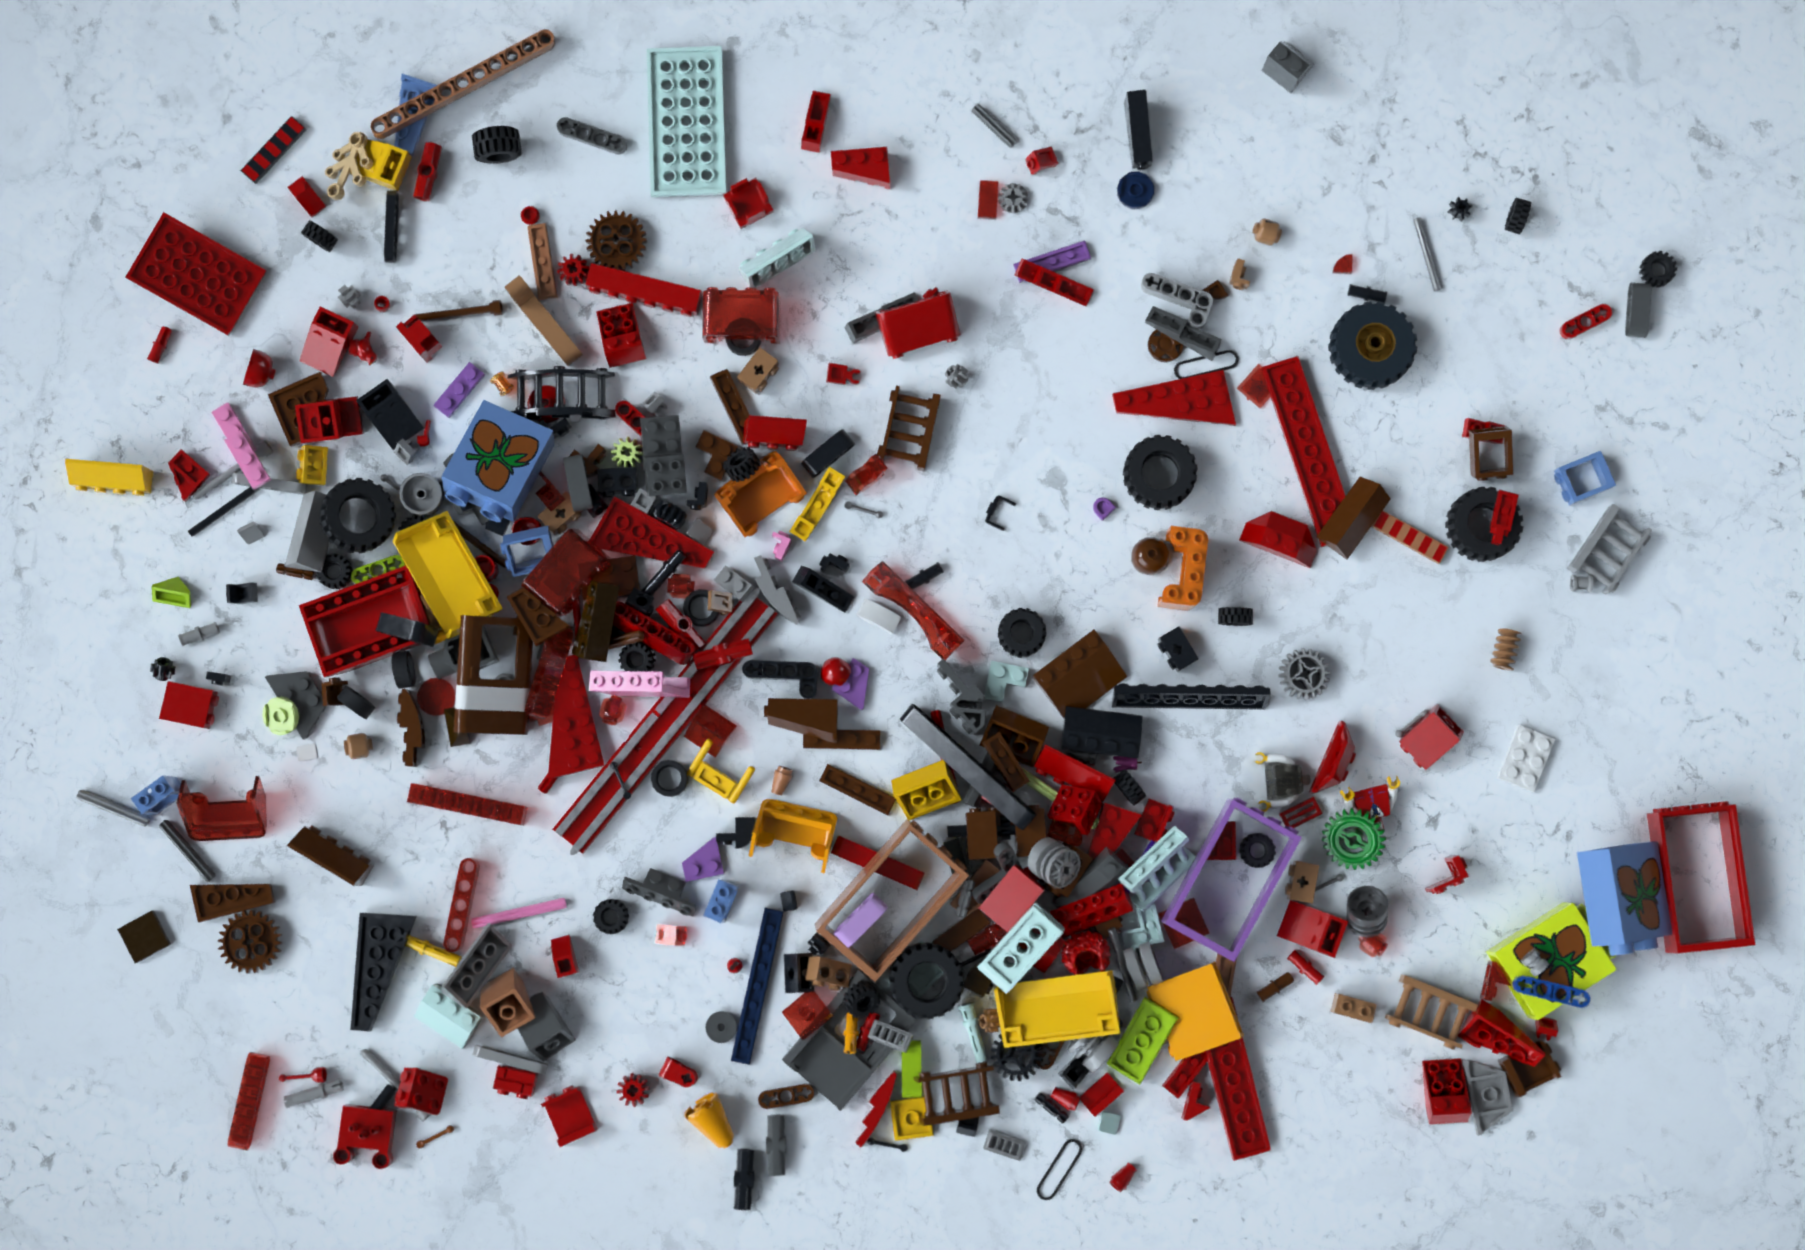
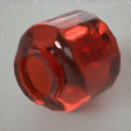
M674 573L671 575V578H668L667 593H670L672 598L686 599L690 592L694 591L695 581H691L689 574Z
M612 695L611 698L603 700L599 716L602 718V722L608 725H617V723L622 722L627 706L621 697Z
M1381 933L1373 937L1359 936L1358 938L1360 941L1359 949L1372 958L1377 955L1380 957L1388 946L1386 936Z

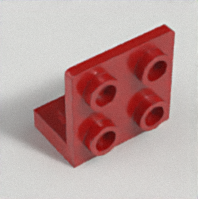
M1061 785L1047 816L1049 819L1075 823L1081 834L1088 835L1103 803L1095 790Z
M1148 798L1134 834L1157 843L1168 831L1165 827L1167 822H1171L1174 817L1175 811H1172L1174 806L1164 805Z

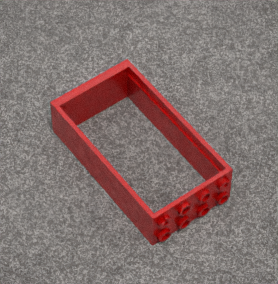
M1729 801L1710 803V805L1709 803L1691 805V809L1690 805L1672 807V811L1671 807L1653 809V813H1647L1650 841H1657L1672 928V935L1663 936L1665 952L1680 954L1754 946L1755 937L1736 804L1729 805ZM1718 812L1735 937L1680 943L1663 818Z

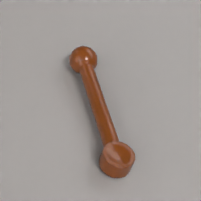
M449 1125L445 1130L424 1141L419 1140L416 1143L417 1148H423L426 1143L446 1133H452L454 1127Z

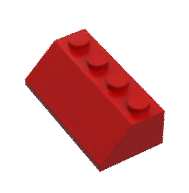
M1048 745L1043 747L1034 765V768L1037 769L1036 773L1044 777L1047 774L1054 777L1053 781L1057 784L1064 785L1065 783L1073 787L1095 790L1102 802L1115 782V779Z

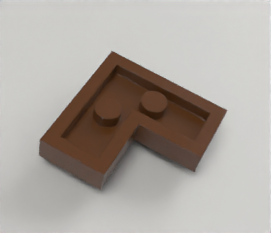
M703 430L695 447L711 455L704 473L722 481L726 473L723 467L724 461L727 460L728 456H732V452L736 453L738 446Z

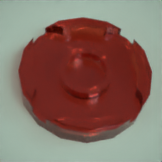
M430 678L423 682L418 690L417 702L420 708L429 715L442 716L444 715V709L453 708L455 705L456 691L447 680Z

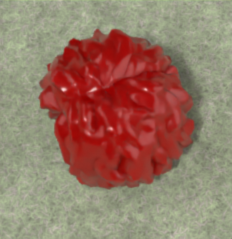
M1086 931L1077 933V935L1072 934L1071 938L1067 939L1064 944L1065 946L1062 948V963L1074 975L1084 974L1090 966L1094 969H1099L1100 972L1105 971L1110 964L1111 948L1108 945L1109 942L1103 939L1102 935L1097 932Z

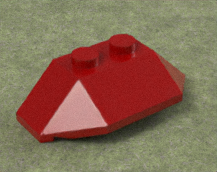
M1273 511L1246 522L1239 541L1307 568H1311L1317 552L1308 525Z
M1343 721L1337 723L1310 787L1309 793L1311 794L1340 784L1341 781H1345L1349 771L1346 769L1349 763H1353L1356 753H1354L1355 745L1346 723Z

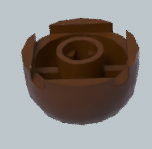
M1146 537L1139 540L1131 552V562L1134 568L1139 573L1145 575L1161 573L1169 561V551L1166 544L1155 537Z

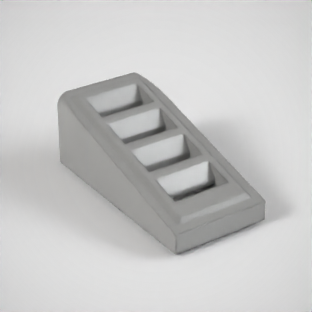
M875 1019L868 1038L907 1053L914 1035ZM887 1030H890L886 1040H884ZM895 1032H896L897 1035H896V1038H895V1040H894V1043H891V1042H892V1039H893V1037H894V1034H895ZM902 1035H904L905 1037L902 1042V1045L899 1046L898 1044L901 1040Z
M989 1129L983 1149L1020 1161L1026 1142ZM994 1136L998 1137L995 1146L992 1147L991 1144ZM1004 1139L1002 1150L998 1149L1000 1141ZM1010 1141L1012 1142L1009 1152H1006L1005 1150L1007 1148L1008 1142ZM1016 1144H1020V1145H1019V1148H1018V1151H1017V1154L1014 1155V1154H1013V1151H1014L1015 1145H1016Z

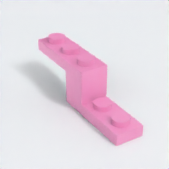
M227 402L212 411L214 418L227 438L224 440L251 487L255 490L269 482L271 478L254 452L257 449L231 405Z

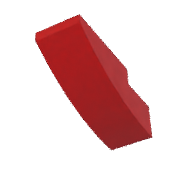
M812 91L801 139L802 150L820 152L831 98L829 93Z

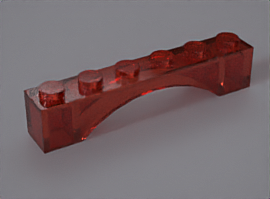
M884 561L875 566L863 579L862 582L875 595L893 601L918 622L929 641L930 648L941 659L944 658L946 661L965 641Z

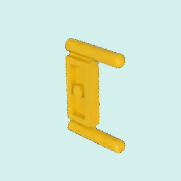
M707 739L689 767L687 775L735 804L755 772V768L749 766L739 783H737L734 779L703 761L713 744L711 739Z

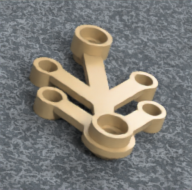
M363 132L352 133L349 143L340 149H336L332 154L333 159L338 161V163L327 167L325 170L327 177L335 179L338 176V171L343 169L338 182L331 184L327 189V195L334 200H341L344 197L343 187L350 171L353 175L354 184L359 187L365 184L366 178L361 175L356 161L358 153L361 158L360 165L363 168L370 169L373 166V160L368 157L365 149L367 136Z

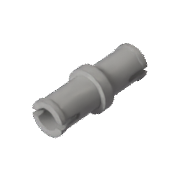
M214 622L203 627L197 626L194 628L195 630L179 634L178 637L181 645L185 646L198 640L199 642L204 641V638L219 634L220 630L217 623Z

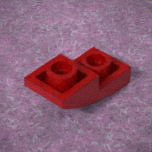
M1466 418L1462 437L1469 439V430L1504 427L1506 425ZM1504 438L1483 440L1482 442L1503 444Z

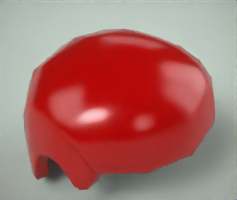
M521 517L514 522L511 530L512 533L542 526L533 517ZM541 538L521 542V544L534 545Z
M838 657L826 660L821 667V679L830 686L843 685L851 673V666L848 662Z

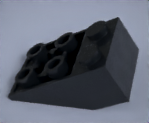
M388 379L356 400L392 450H395L400 440L404 439L407 441L424 429Z

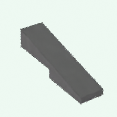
M914 292L883 305L876 311L882 309H889L890 311L892 307L902 306L919 299ZM876 311L846 324L844 328L853 344L880 331L875 315Z
M1155 306L1151 308L1145 320L1146 324L1213 361L1220 348V338L1187 325L1188 320Z

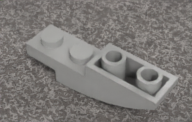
M761 555L755 557V562L762 575L755 578L767 601L784 618L795 625L800 624L798 621L801 618L797 607L793 608L790 603L793 601L790 591H785L784 587L776 590L775 587L779 585L775 576L770 577L768 570L771 567L767 558L762 559Z

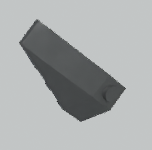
M1106 847L1089 864L1068 898L1061 894L1060 897L1057 896L1053 900V903L1060 908L1121 884L1118 878L1130 867Z

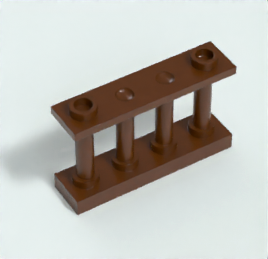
M896 385L895 390H891L889 401L892 402L883 446L879 445L877 456L880 457V462L884 463L885 456L911 461L917 465V470L925 472L941 395L933 393V397L927 400L899 394L900 386ZM897 401L927 407L926 409L930 410L929 415L922 418L895 412ZM893 419L923 425L922 427L926 428L924 435L916 436L891 430ZM889 438L917 443L918 446H922L921 452L915 455L887 449Z
M980 1062L975 1064L976 1067L931 1074L930 1071L920 1072L919 1076L914 1077V1081L922 1082L926 1112H924V1115L919 1116V1123L923 1126L999 1114V1105L990 1101L986 1073L987 1071H993L994 1066L987 1065V1062ZM979 1073L982 1102L981 1106L974 1107L971 1104L968 1075ZM960 1076L964 1104L962 1109L955 1110L952 1106L949 1078ZM941 1079L945 1106L943 1112L936 1113L933 1109L930 1081Z

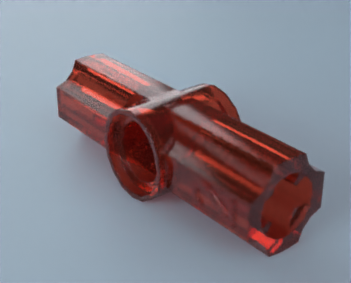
M995 923L984 929V932L967 940L974 955H977L991 946H996L1007 932Z

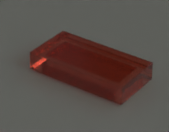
M980 180L977 219L996 220L999 181Z

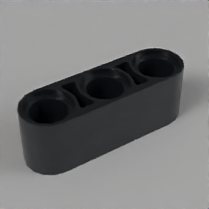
M841 429L801 462V465L812 478H815L855 445V442L844 429Z

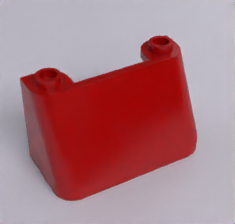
M948 290L939 292L937 296L932 295L922 300L895 308L892 307L890 311L889 309H882L875 312L887 356H892L893 359L904 356V352L947 340V343L958 340L957 336L961 335L952 296Z

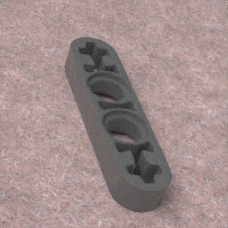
M563 117L557 122V130L562 136L618 155L623 154L627 150L626 140L622 136L567 117ZM568 123L570 128L575 129L574 134L573 131L568 128H566L565 131H563L562 125ZM585 128L588 130V135L583 138L578 136L579 130ZM600 134L606 137L605 142L601 144L596 142V137ZM610 137L613 143L618 144L621 141L623 147L616 149L614 144L609 143Z

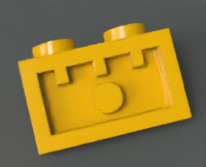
M304 445L298 450L297 460L300 461V467L296 471L298 483L326 485L328 447Z

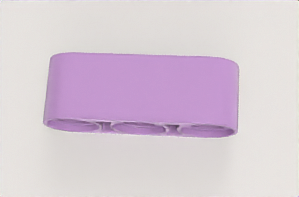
M872 893L834 931V935L846 947H850L887 910L888 906Z

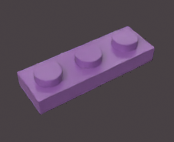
M469 362L433 406L450 418L485 374Z

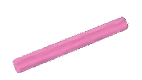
M565 898L472 918L471 922L473 928H480L488 923L493 925L564 909L567 907V902Z

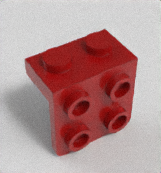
M1450 855L1444 858L1452 876L1426 887V892L1440 894L1446 891V887L1449 885L1458 886L1464 883V879L1469 877L1464 858H1460L1459 855Z
M404 1068L400 1076L401 1082L399 1090L395 1095L396 1101L394 1106L412 1108L431 1115H439L448 1078L420 1068Z

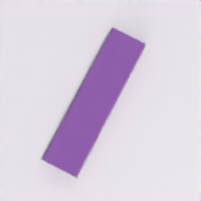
M1084 240L1027 260L1054 272L1091 260V256ZM1020 262L1013 265L1015 272ZM1018 278L1019 283L1025 281V280H1023V279H1021V278Z

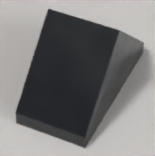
M1083 1055L1078 1059L1074 1057L1058 1073L1073 1090L1089 1072L1082 1064L1085 1059Z

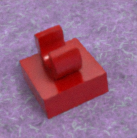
M1546 1017L1535 1020L1537 1038L1541 1034H1545L1546 1040L1549 1041L1552 1036H1557V1020Z

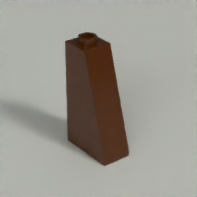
M768 698V705H764V717L768 718L769 725L837 743L838 699Z

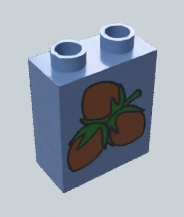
M483 400L441 476L443 488L446 492L445 497L450 502L461 507H465L468 502L481 507L480 513L494 522H501L502 518L514 522L554 447L553 430Z
M1657 841L1577 852L1592 947L1608 945L1610 955L1634 953V950L1658 948V937L1672 935Z

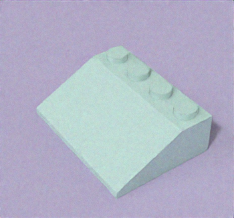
M804 228L800 230L794 229L784 240L778 239L772 244L771 248L767 250L762 249L756 254L755 258L743 261L738 269L751 291L815 252L813 236Z

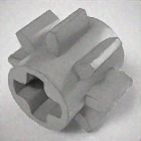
M343 285L338 290L341 293L338 298L347 308L350 305L355 308L361 303L358 300L361 295L353 285L349 288Z
M959 364L950 366L945 372V376L948 378L945 382L955 389L963 387L968 381V376L966 375L968 370Z

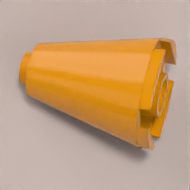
M711 1092L698 1099L693 1109L689 1107L685 1111L684 1117L718 1148L723 1147L725 1149L733 1143L734 1134L718 1094Z

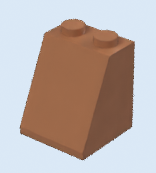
M514 967L486 983L480 990V1008L501 1038L535 1018L525 984Z

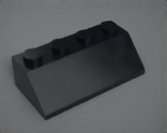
M1066 706L1061 749L1138 758L1143 716Z

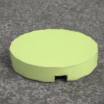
M282 696L272 698L263 708L264 724L266 727H269L273 734H289L297 727L299 722L298 709L289 698Z

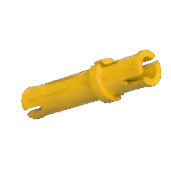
M409 935L405 946L418 951L421 955L426 954L454 967L462 960V956L430 944L428 940L423 941Z

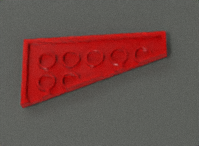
M1224 370L1112 393L1115 411L1119 414L1144 415L1156 418L1163 417L1174 420L1236 426Z
M615 496L586 545L591 548L660 561L668 560L677 549H680L687 555L684 561L681 562V565L706 569L715 553Z
M576 655L558 658L548 780L604 766L578 656Z

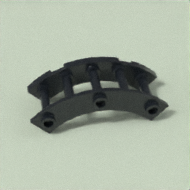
M554 366V369L515 370V373L507 375L508 379L517 380V407L515 411L511 412L529 420L542 419V416L552 415V418H570V415H581V418L598 420L615 418V410L608 409V406H606L605 379L614 377L615 372H608L607 368L586 370L565 369L564 366ZM556 377V404H554V407H544L542 405V378ZM563 377H578V404H576V407H565V404H563ZM585 377L598 378V406L596 408L587 407V404H585ZM534 379L533 408L527 409L525 407V380Z

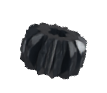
M661 500L653 513L656 519L673 529H680L687 517L685 511L667 500Z

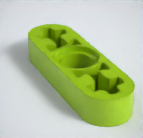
M393 555L354 569L351 573V579L355 584L370 579L369 575L364 576L363 581L356 579L359 576V572L362 574L370 573L372 578L376 577L374 568L377 565L383 566V574L387 573L388 567L385 563L387 562L389 566L393 565L396 559L402 563L399 564V568L406 566L401 556ZM390 567L389 569L392 571V570H395V569H397V568H396V567Z

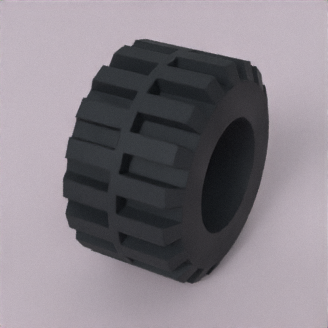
M491 126L482 128L472 134L474 158L476 161L498 164L515 160L522 155L519 130L514 127Z
M1018 608L1011 610L1003 617L998 627V638L1005 652L1022 658L1035 654L1042 647L1047 632L1043 618L1039 617L1037 612H1033L1028 608ZM1017 622H1026L1033 629V637L1026 644H1019L1011 637V628Z

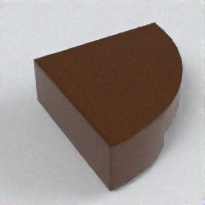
M1219 280L1202 290L1211 294L1215 300L1228 297V293Z

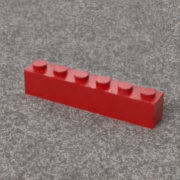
M593 263L590 264L585 283L589 292L600 295L601 292L613 299L622 297L626 298L627 302L635 304L637 301L642 302L650 308L659 306L663 307L662 310L679 311L681 315L687 317L697 316L703 295L699 289Z

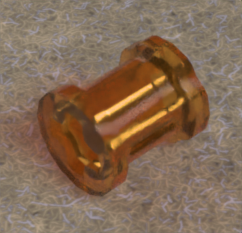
M503 371L490 379L491 384H494L500 391L499 395L501 397L509 394L515 388L505 378Z

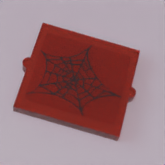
M1260 364L1237 387L1247 397L1246 400L1253 402L1259 409L1270 398Z

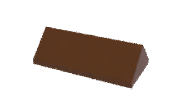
M1360 476L1316 538L1348 560L1391 498L1381 484Z

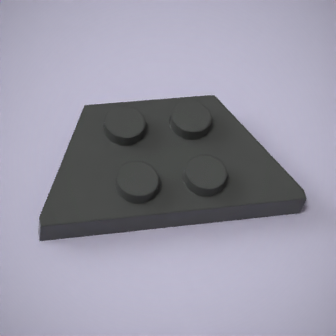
M305 671L265 676L276 697H286L294 702L299 713V722L296 729L303 740L307 739L310 730L316 725L320 714L327 707L323 706L322 693L311 675Z

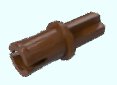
M1287 972L1276 980H1271L1270 984L1256 993L1262 1002H1265V1000L1276 993L1280 994V991L1293 983L1294 979Z

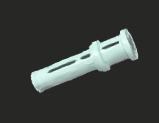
M969 1002L958 1006V1009L961 1010L964 1020L962 1024L964 1027H967L976 1063L988 1060L978 1026L979 1018H977L975 1013V1002Z

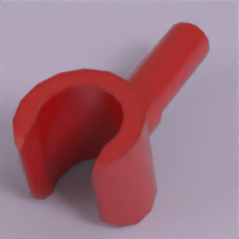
M426 420L424 435L417 436V442L420 447L430 444V420Z

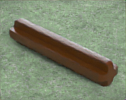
M637 630L610 637L609 649L641 642L645 639L644 632Z

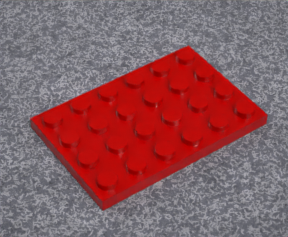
M163 212L125 278L229 336L267 271Z

